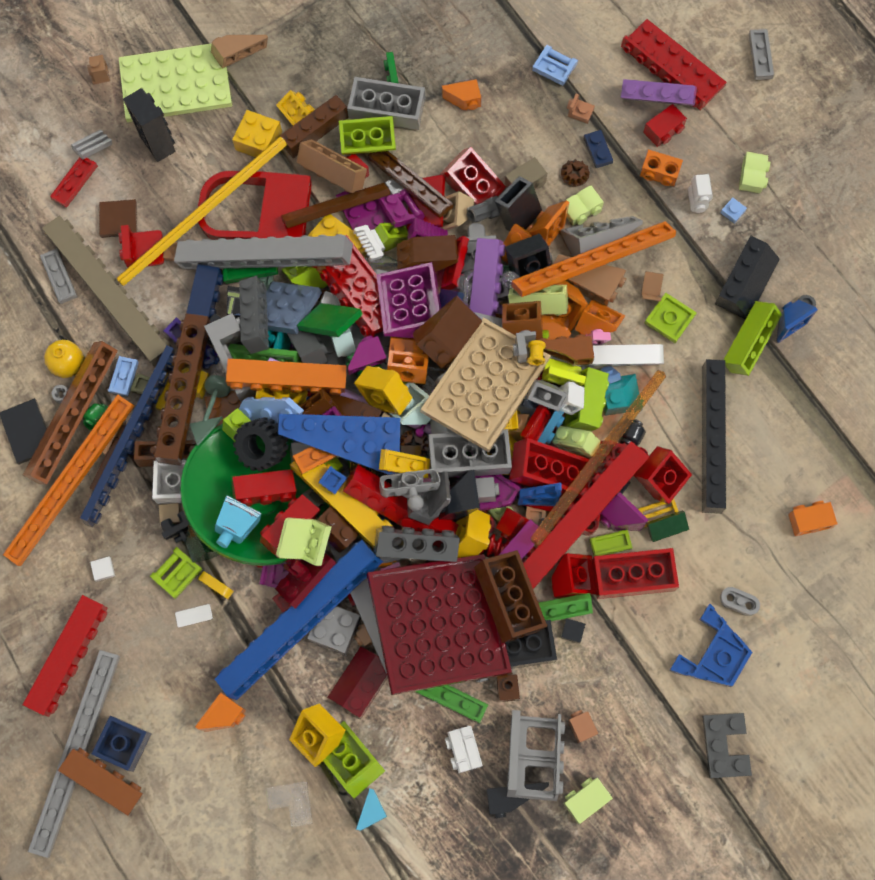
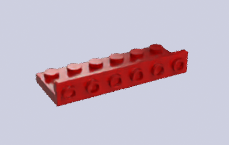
M648 19L631 35L623 37L621 44L623 50L627 54L632 55L638 63L647 67L653 75H657L664 83L696 86L697 91L693 107L698 108L700 111L726 86L727 82Z
M354 244L350 265L312 266L316 268L322 281L327 283L331 293L338 298L341 306L361 309L363 315L355 323L360 328V332L364 337L372 336L374 338L375 334L383 331L377 274Z

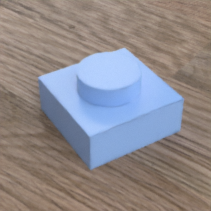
M732 197L720 213L735 224L747 208Z

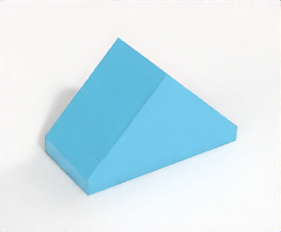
M369 788L356 828L359 831L387 817L375 790Z

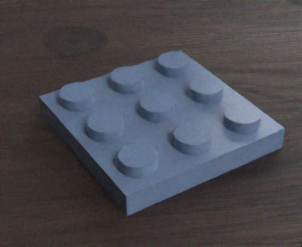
M272 281L266 293L268 330L297 335L299 332L297 324L311 312L322 293L320 288Z

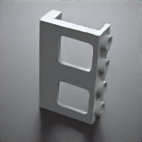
M512 710L507 797L557 801L559 794L563 793V781H559L560 774H563L564 761H560V754H564V741H561V734H564L565 722H561V714H558L557 719L520 716L521 711ZM529 727L553 729L555 731V749L553 751L528 749L526 747L527 729ZM531 766L553 769V790L526 789L524 786L525 768Z

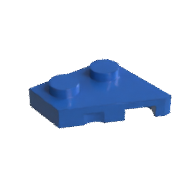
M562 483L520 489L518 505L557 506L562 491Z

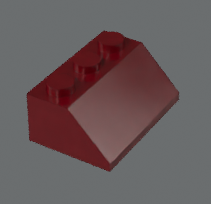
M360 646L327 698L354 716L362 719L388 679L379 656Z

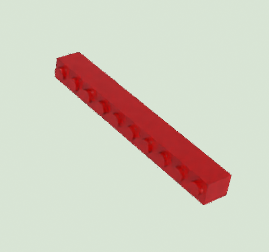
M632 441L628 445L624 443L617 451L619 453L618 457L615 460L611 458L604 467L607 469L603 474L598 473L592 479L594 484L589 489L587 487L583 489L578 495L580 500L576 504L572 502L565 510L567 512L566 516L563 519L559 517L552 525L555 528L551 533L546 532L540 538L542 543L537 548L533 546L526 554L528 559L523 565L533 589L648 460L649 456Z

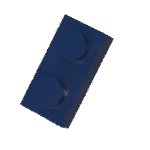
M598 130L585 134L584 141L595 168L613 164V158L602 131Z

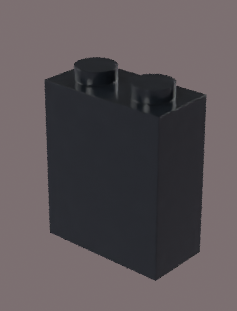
M520 176L495 200L505 229L509 232L514 224L526 230L542 211L533 183Z

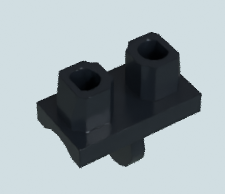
M184 511L177 514L181 523L174 526L170 518L161 522L163 530L161 534L164 539L169 540L180 534L174 538L176 543L182 540L185 544L190 543L188 537L194 533L192 529L184 532L191 528Z

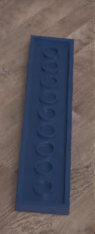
M166 345L80 517L87 526L93 528L94 524L99 523L102 517L100 512L103 506L106 507L111 498L109 494L112 489L117 487L119 483L118 476L120 472L125 471L128 464L126 460L129 454L132 455L134 453V443L137 437L141 438L145 429L143 425L146 420H150L153 414L151 409L154 404H157L161 396L160 391L162 387L165 388L169 380L168 375L174 369L172 362L175 351L174 348Z

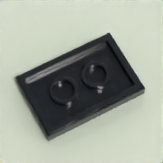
M35 398L0 412L5 432L16 462L19 465L31 460L47 430Z

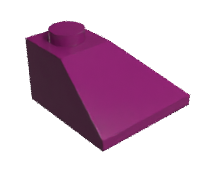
M621 492L615 496L600 514V522L606 528L610 527L613 531L627 529L628 531H641L648 522V519Z

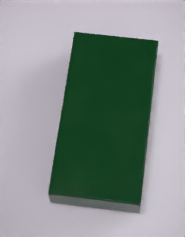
M683 510L647 522L652 542L689 530L686 514Z

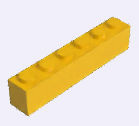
M293 461L290 464L291 469L329 506H332L374 549L376 528L392 525L386 519L382 521L377 516L379 514L377 511L343 492L346 481L335 495L318 484L331 466L330 464H322L301 475Z

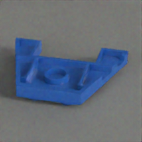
M709 604L699 620L715 629L717 633L698 665L679 654L670 671L733 687L753 652L736 632H733L724 618L715 611V608Z

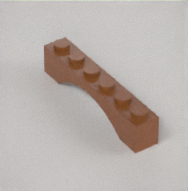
M581 334L576 335L574 338L561 336L554 340L538 339L546 343L543 352L551 355V357L561 359L572 366L589 365L594 361L591 336Z

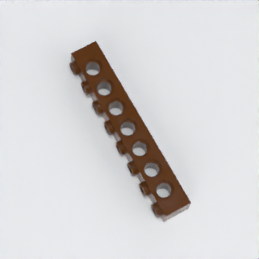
M186 313L184 320L181 321V337L177 338V355L173 356L172 362L174 369L169 374L170 387L165 392L166 405L161 410L162 423L157 428L158 441L153 447V456L158 463L178 466L182 464L209 337L204 327L211 323L208 316ZM191 334H197L195 337L189 338ZM188 351H193L191 355H185ZM189 368L188 372L181 373L183 369ZM180 386H186L184 390L177 391ZM176 404H182L180 408L173 409ZM172 422H178L175 427H169ZM168 440H174L172 445H165Z

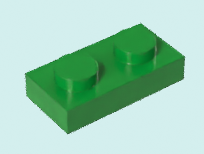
M387 52V60H383L384 69L389 72V75L386 76L387 82L399 84L393 52Z

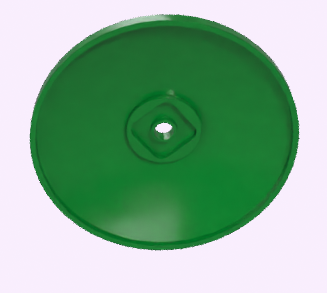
M223 424L214 428L199 446L196 444L184 465L180 490L186 519L194 533L206 546L229 560L258 566L284 563L287 558H277L260 543V533L267 525L271 526L275 522L274 519L279 512H285L289 508L288 504L290 501H272V503L267 505H261L260 503L252 504L250 508L260 512L261 518L241 544L231 540L227 548L218 545L216 541L221 534L215 531V525L226 496L234 499L232 477L290 470V446L293 440L288 439L286 444L289 446L288 450L285 451L287 454L280 463L262 471L250 470V467H244L243 462L240 463L238 461L239 456L234 453L236 451V448L233 447L234 441L222 430ZM257 435V446L265 453V443ZM293 472L296 487L295 497L298 499L311 487ZM327 503L319 508V516L330 507Z

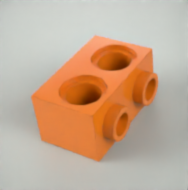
M648 149L640 177L648 181L660 182L664 186L674 187L683 160Z

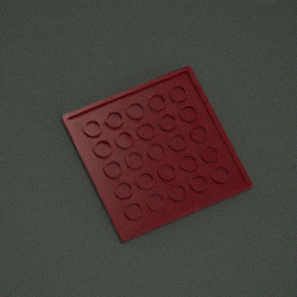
M484 554L457 558V562L437 561L367 573L391 695L500 676L512 672L506 645L502 643L474 569L478 563L485 560Z

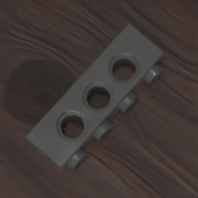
M385 525L382 528H376L374 553L378 557L457 562L460 538L451 530H442V533H437L433 529L427 528L422 529V531H414V528L402 527V530H397L393 526ZM400 537L402 539L401 543L393 546V539ZM415 539H421V544L418 547H412ZM436 540H441L440 547L432 548Z

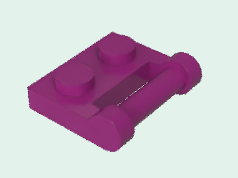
M405 189L400 191V193L379 198V204L394 228L412 224L416 217L421 220L425 217L422 210H419L412 200L411 194ZM402 201L406 202L413 214L409 215Z

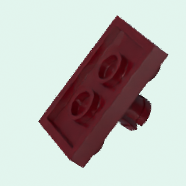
M326 553L324 554L321 566H315L303 559L300 561L298 559H287L284 569L289 573L280 580L275 590L296 609L336 562Z

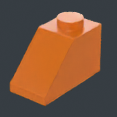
M477 79L442 86V98L460 109L475 110L481 107V94Z

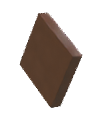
M136 199L99 202V235L101 238L119 237L122 225H129L132 233L137 232Z

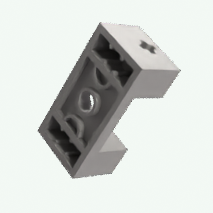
M233 313L204 326L226 373L228 358L232 359L227 347L230 344H236L241 341L239 317L235 319ZM242 387L240 390L234 389L240 402L247 397L256 396V391L251 390L250 387Z

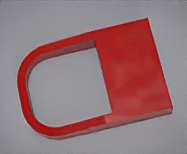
M223 171L210 177L201 189L198 207L209 198L211 192L216 187L227 183L239 171ZM256 171L243 183L246 185L265 186L259 230L257 232L215 230L207 225L206 216L198 222L203 233L212 240H218L219 238L234 240V238L251 239L252 237L260 239L267 237L284 238L285 236L301 237L305 235L307 222L287 228L282 222L281 215L309 207L312 189L311 176Z

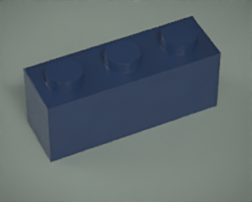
M197 265L187 314L208 316L209 319L214 313L216 314L215 305L220 300L219 288L224 282L219 267Z

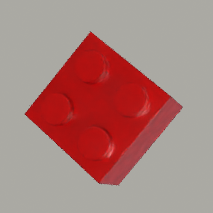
M657 446L634 476L655 500L670 504L692 474L672 450Z

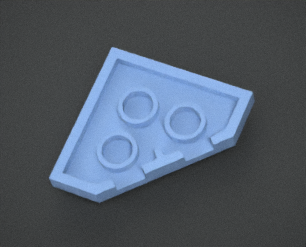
M247 397L239 407V410L251 421L266 417L268 420H275V424L278 423V414H302L304 411L289 397H283L282 399H275L274 397L254 399V397Z

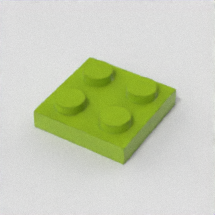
M665 293L644 323L676 344L697 312Z

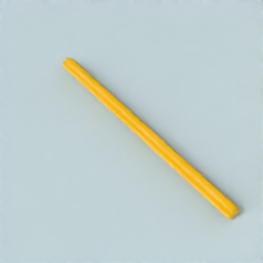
M282 137L275 140L117 277V281L122 286H125L287 145L286 141Z

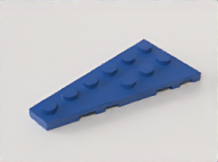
M278 414V435L388 475L399 474L379 470L381 449L400 452V418Z

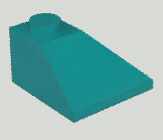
M636 374L621 376V380L609 384L605 393V416L643 410Z

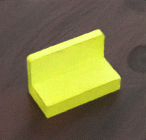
M550 358L543 369L542 380L559 385L574 382L582 386L585 384L586 376L581 375V367L572 366Z

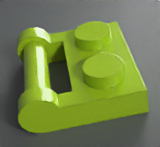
M175 547L174 553L155 573L153 572L150 575L155 582L175 599L202 571V568L178 547ZM181 558L182 561L165 580H162L161 577Z

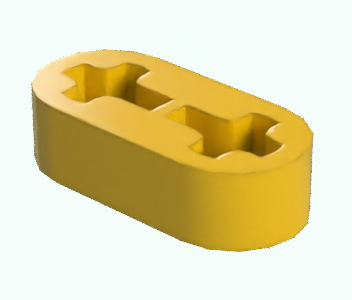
M205 571L198 578L199 581L227 600L234 592Z

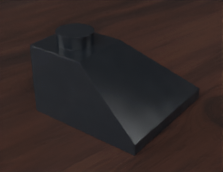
M469 470L450 483L451 501L440 512L439 520H460L480 509L474 470Z

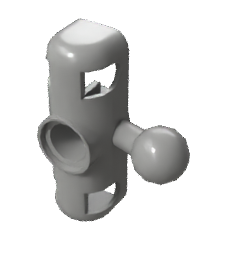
M435 469L384 475L380 478V493L385 498L390 496L409 498L408 507L413 511H418L423 507L424 502L417 493L439 489L440 476ZM430 473L431 482L423 483V476ZM391 479L392 487L384 488V481Z

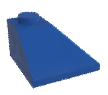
M801 300L787 303L782 308L783 311L778 323L776 341L780 343L807 325L818 309Z

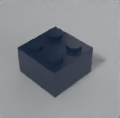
M109 716L91 754L127 771L134 772L152 733L114 716Z

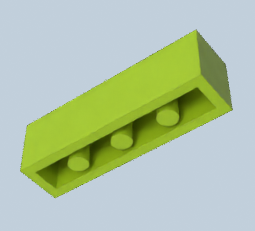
M756 301L724 357L725 366L730 373L750 375L782 316L775 303Z

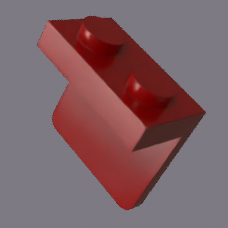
M122 225L121 233H119V242L122 244V250L119 251L121 261L125 262L127 268L163 238L162 232L160 230L132 233L129 225ZM164 252L148 266L164 264Z

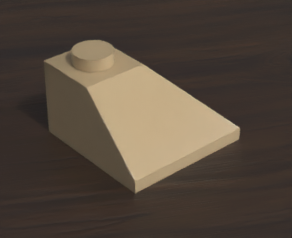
M459 191L445 197L453 203V208L443 215V227L441 229L450 230L468 220L466 215L467 208L474 206V199Z

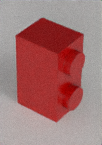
M672 103L646 123L643 133L656 147H659L661 144L668 143L674 134H680L685 129L684 125L687 118Z

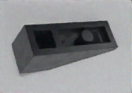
M549 782L526 784L524 786L529 790L543 791L549 787ZM507 787L486 789L489 815L494 814V818L506 817V813L512 812L530 800L507 797Z

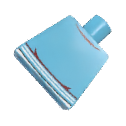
M226 496L215 525V531L221 534L216 543L223 548H227L231 540L241 544L259 523L261 513Z

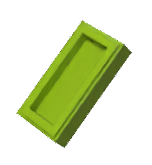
M628 529L589 539L593 556L610 555L632 550L633 548Z

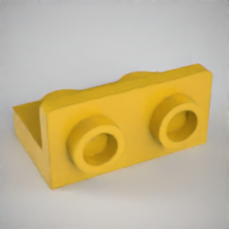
M292 90L276 105L293 126L315 110L310 104H306V98L300 92L296 93Z

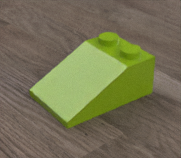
M343 721L340 725L345 729V733L339 745L323 762L353 798H356L382 775L385 770L346 722Z

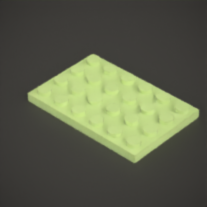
M211 44L119 57L123 98L143 88L146 94L150 93L155 101L154 104L156 107L159 106L165 115L164 117L232 107L227 66L222 68L211 53ZM124 103L126 121L133 122Z

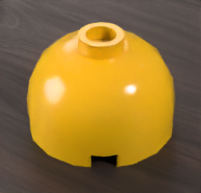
M62 339L48 346L44 354V361L51 374L60 378H69L78 373L84 361V356L76 344L70 340Z

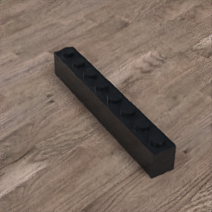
M706 359L702 366V513L722 514L726 509L725 360Z

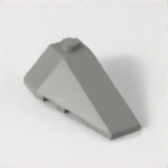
M630 216L611 219L610 223L593 222V226L584 228L583 224L562 229L561 234L571 255L576 256L623 238L642 225L643 220Z

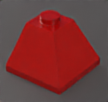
M564 554L551 577L554 597L565 598L587 593L596 595L592 556Z

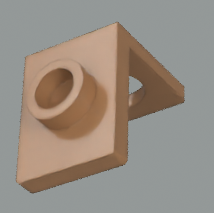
M645 271L641 292L642 299L661 301L660 293L664 274Z

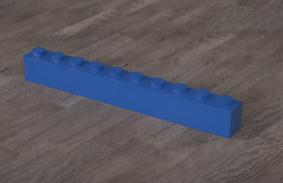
M363 540L354 544L345 556L338 559L336 565L329 570L296 609L291 606L287 611L281 613L272 625L264 629L263 634L253 640L244 652L238 654L228 667L220 671L215 680L227 697L238 700L367 578L368 572H373L383 563V560L375 555L374 550L369 544Z

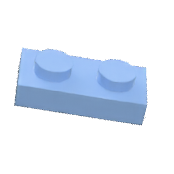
M119 356L108 389L109 393L125 397L129 396L138 367V360Z

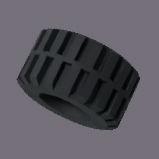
M266 417L244 423L237 429L236 432L238 434H235L233 438L236 440L233 443V447L236 448V451H234L235 455L239 456L238 461L240 463L243 462L244 467H250V470L262 471L280 463L283 460L282 458L286 456L287 453L285 451L288 450L289 446L286 444L288 438L278 435V423L275 424V420H268ZM257 435L265 443V453L257 446Z

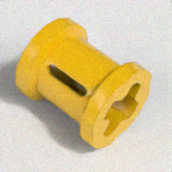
M540 340L528 342L530 353L527 363L534 366L545 363V358H543V350L546 347L545 342Z

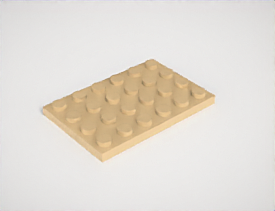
M483 317V322L459 352L420 409V412L489 452L531 389L534 380H537L550 360L551 355L543 352L545 363L539 366L530 365L527 363V359L524 363H518L517 356L513 355V344H515L516 336ZM526 344L527 358H528V357H529V353H530V349L528 348V344Z

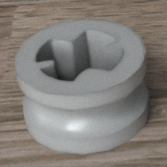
M57 385L52 390V397L57 403L61 404L64 397L60 398L58 392L62 391L65 397L68 388L64 385Z

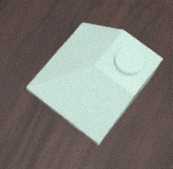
M408 382L406 386L413 398L401 415L389 414L394 418H400L402 425L427 424L431 418L421 413L420 409L429 398V395L414 383Z

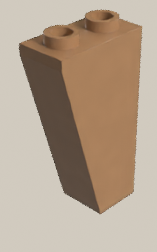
M559 254L553 264L571 257ZM603 265L566 281L577 287L582 295L608 306L609 302H614L618 295L616 290L618 287H623L627 278L624 277L625 269Z

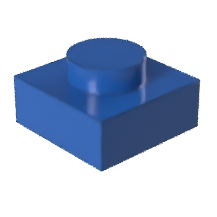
M330 466L318 484L335 495L347 480V477Z

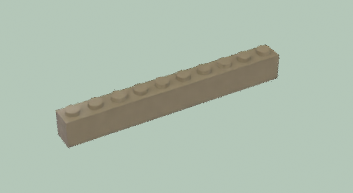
M59 215L42 228L43 231L155 368L166 345L171 347L170 343L165 337L163 339L159 337L160 331L154 324L150 326L147 322L149 320L147 315L143 311L139 312L136 309L138 305L132 297L130 299L127 298L125 295L127 291L121 284L117 285L114 282L117 279L110 271L106 272L104 270L106 266L100 258L95 259L93 256L95 252L89 245L85 246L82 243L85 241L78 232L74 233L72 231L74 227L69 220L66 219L64 221Z

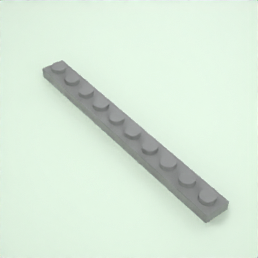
M99 650L28 849L30 853L50 858L76 784L75 781L59 772L58 769L72 749L78 750L80 747L85 751L88 750L120 659L119 655Z

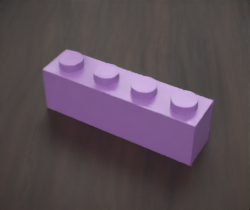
M623 79L621 98L694 106L697 87L693 85Z
M477 238L470 309L473 312L496 317V313L499 312L497 298L498 294L501 293L499 279L500 275L503 274L501 260L502 256L505 255V245L499 239Z

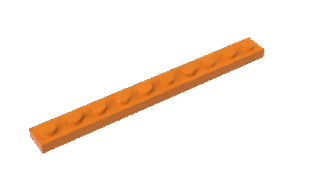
M664 221L512 280V287L521 297H524L674 238L676 230Z
M117 394L3 554L6 558L17 566H22L135 407L132 403Z

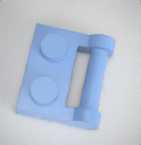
M546 45L533 65L532 71L563 86L571 72L575 69L578 60L575 58L571 59L553 50L551 46ZM548 56H551V57H553V58H555V59H557V60H559V61H561V62L567 64L568 66H566V65H564V64H562V63H560V62H558V61H556V60H554V59H552V58H550V57H548Z

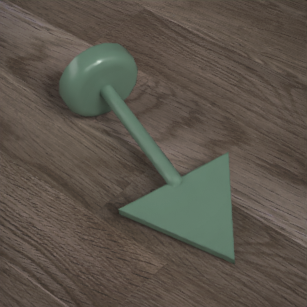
M211 375L205 380L204 388L207 393L212 395L203 421L190 424L198 446L223 419L222 416L209 419L216 397H225L231 391V386H227L226 378L222 376Z

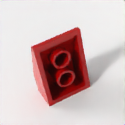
M472 147L463 149L439 174L445 176V181L453 190L473 198L474 205L483 203V201L489 198L499 196L506 188L504 183Z

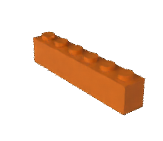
M228 358L226 383L227 386H231V389L240 390L242 387H250L254 391L269 388L273 392H281L282 389H286L292 393H301L304 390L316 394L321 389H324L331 395H341V393H345L347 365Z

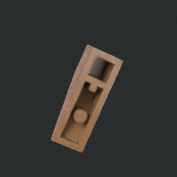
M225 35L218 37L212 41L211 53L219 65L224 68L266 48L268 36Z

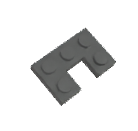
M744 713L702 716L709 778L752 776L750 756H729L727 735L747 734Z

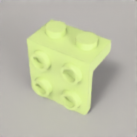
M286 518L276 556L287 559H303L315 566H321L331 526L315 519Z

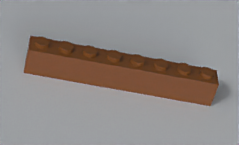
M103 341L93 343L25 469L24 477L38 484H48L118 350Z

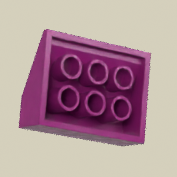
M432 262L377 274L384 336L414 338L413 332L441 309L437 277Z

